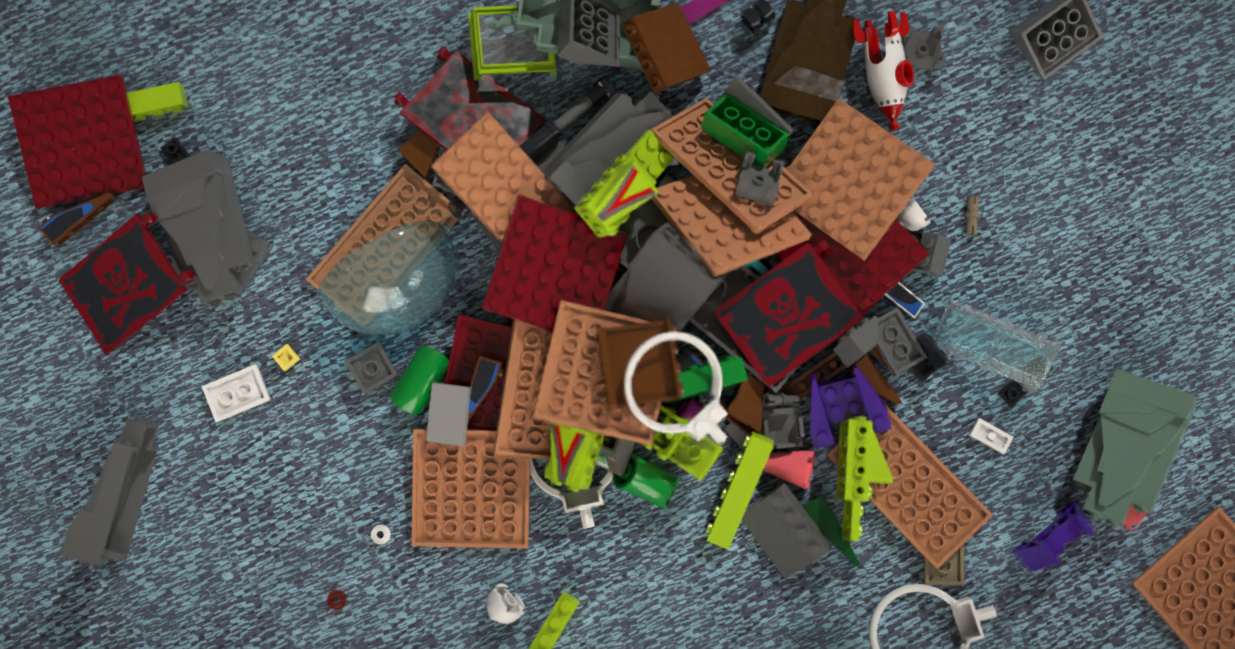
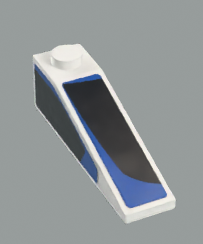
M900 282L883 296V298L914 319L925 305L920 298Z

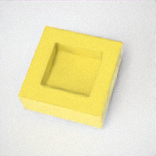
M286 344L272 356L284 371H287L300 360L289 344Z

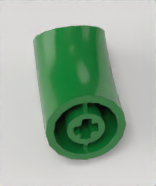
M427 346L418 347L390 393L392 401L408 413L420 414L431 398L432 383H440L447 372L449 360L433 348Z
M631 453L623 477L613 473L612 479L617 488L665 509L678 486L680 475Z

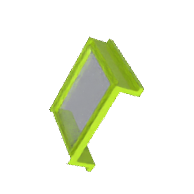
M519 5L473 7L472 13H468L474 80H482L483 75L549 72V76L557 75L555 53L537 51V45L534 44V35L538 32L519 30L516 25H502L497 30L491 29V22L493 20L499 22L504 15L508 16L509 14L514 17V12L518 11Z

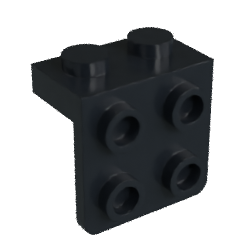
M925 332L917 336L916 339L927 358L909 368L920 383L936 370L949 364L947 354L939 349L935 344L934 338Z

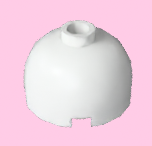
M914 199L909 200L896 218L902 226L910 231L921 230L931 223L930 220H924L927 216Z
M498 584L491 590L486 600L488 615L494 621L509 624L524 614L522 610L525 608V605L516 593L515 598L507 590L509 586Z

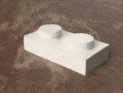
M977 418L969 433V436L1001 454H1005L1013 439L1011 435L980 418Z

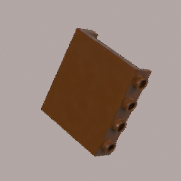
M679 3L633 16L622 24V28L654 94L691 79H700L711 72Z
M669 318L661 321L606 328V326L597 327L596 335L607 409L629 406L625 394V374L628 364L634 353L646 341L657 335L675 332L674 325L670 323ZM673 339L653 345L639 358L631 376V392L636 405L682 398L681 394H684L683 383L679 382L678 374H681L679 362H676L675 354H678L676 342L673 343Z

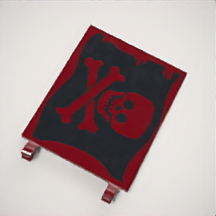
M443 46L437 51L439 53L437 58L446 63L410 101L401 92L394 96V103L398 107L403 108L399 114L446 150L486 112L492 115L518 146L531 137L545 121L543 116L489 75H483L482 80H474L472 62L458 51L451 55Z
M154 212L151 215L146 213L142 218L139 214L134 215L58 279L106 355L113 352L188 291L185 283L196 277L192 270L188 272L183 271L178 276L148 229L149 225L158 220Z
M825 240L814 248L808 242L713 311L768 388L865 319L861 311L872 304L868 298H865L855 305L823 263L819 254L829 247Z

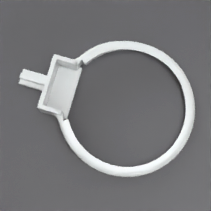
M678 332L657 335L641 345L632 356L625 374V394L635 416L646 426L665 433L687 432L691 438L697 441L702 439L707 433L718 445L727 438L716 425L727 413L719 404L722 375L719 363L711 349L698 338ZM671 339L687 341L698 347L707 357L712 370V385L709 394L713 396L712 399L708 400L709 404L687 425L683 424L682 426L680 423L667 425L650 420L639 410L631 392V376L639 358L653 345Z
M530 458V475L535 483L546 493L561 499L565 513L580 511L583 529L595 527L591 508L604 505L602 492L612 481L613 473L608 471L606 476L600 481L602 486L559 495L560 491L553 489L539 477L534 468L532 458Z
M924 584L902 586L886 595L877 605L870 622V642L872 649H880L877 640L879 618L892 600L905 593L926 592L936 595L950 604L961 639L964 640V644L961 643L960 649H968L970 642L985 638L980 621L997 617L996 610L993 605L975 610L970 597L956 600L933 586Z

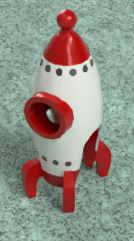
M895 11L887 12L888 23H884L886 57L884 59L877 28L872 27L871 20L864 21V31H862L859 19H854L853 36L856 42L865 43V68L871 95L883 115L890 120L889 130L895 132L900 128L897 118L904 106L908 87L914 83V70L911 63L905 58L901 37H904L909 31L907 15L905 12H900V25L898 26Z

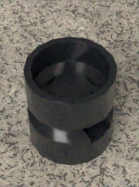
M757 0L753 3V8L748 7L740 13L742 22L752 33H756L763 27V23L768 24L776 17L774 10L766 0Z

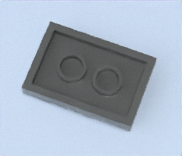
M898 307L878 318L876 348L893 377L927 358Z

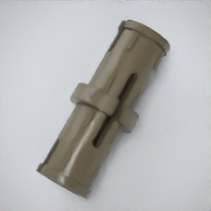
M967 196V211L964 214V218H966L965 235H977V223L980 218L978 213V196H975V198L974 196Z

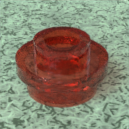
M334 590L327 597L329 607L335 610L343 608L347 602L346 594L341 590ZM335 596L340 597L339 603L334 602Z

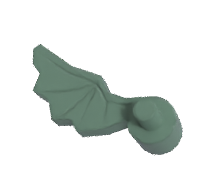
M509 14L508 16L504 15L499 22L493 20L491 22V29L497 30L502 25H516V23H513L514 17Z

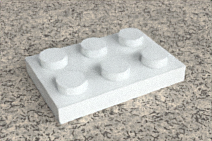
M256 364L202 386L215 422H220L271 400Z

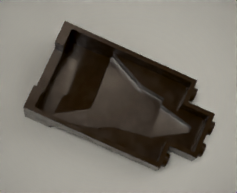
M787 0L760 93V97L776 113L810 122V127L817 129L838 98L840 99L844 77L855 42L853 21L856 18L849 15L842 16L847 0H807L805 5H802L797 0Z

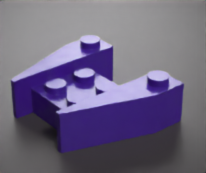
M857 363L853 364L855 374L818 383L816 374H812L810 432L815 449L835 444L830 423L867 414L869 421H872L874 433L892 429L886 404Z
M1076 502L1068 503L1056 514L1058 517L1032 540L1026 539L1012 551L1027 570L1037 571L1038 569L1060 564L1061 560L1056 555L1065 549L1064 545L1066 543L1076 540L1080 534L1091 536L1095 534L1091 520Z

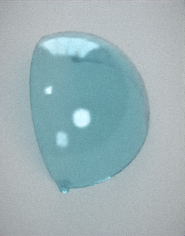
M435 221L416 222L391 230L362 245L334 266L322 280L318 289V295L322 301V304H320L323 311L328 310L340 324L348 329L372 336L399 334L422 324L443 305L455 282L457 255L453 241L449 236V233L452 232L449 225L443 226Z

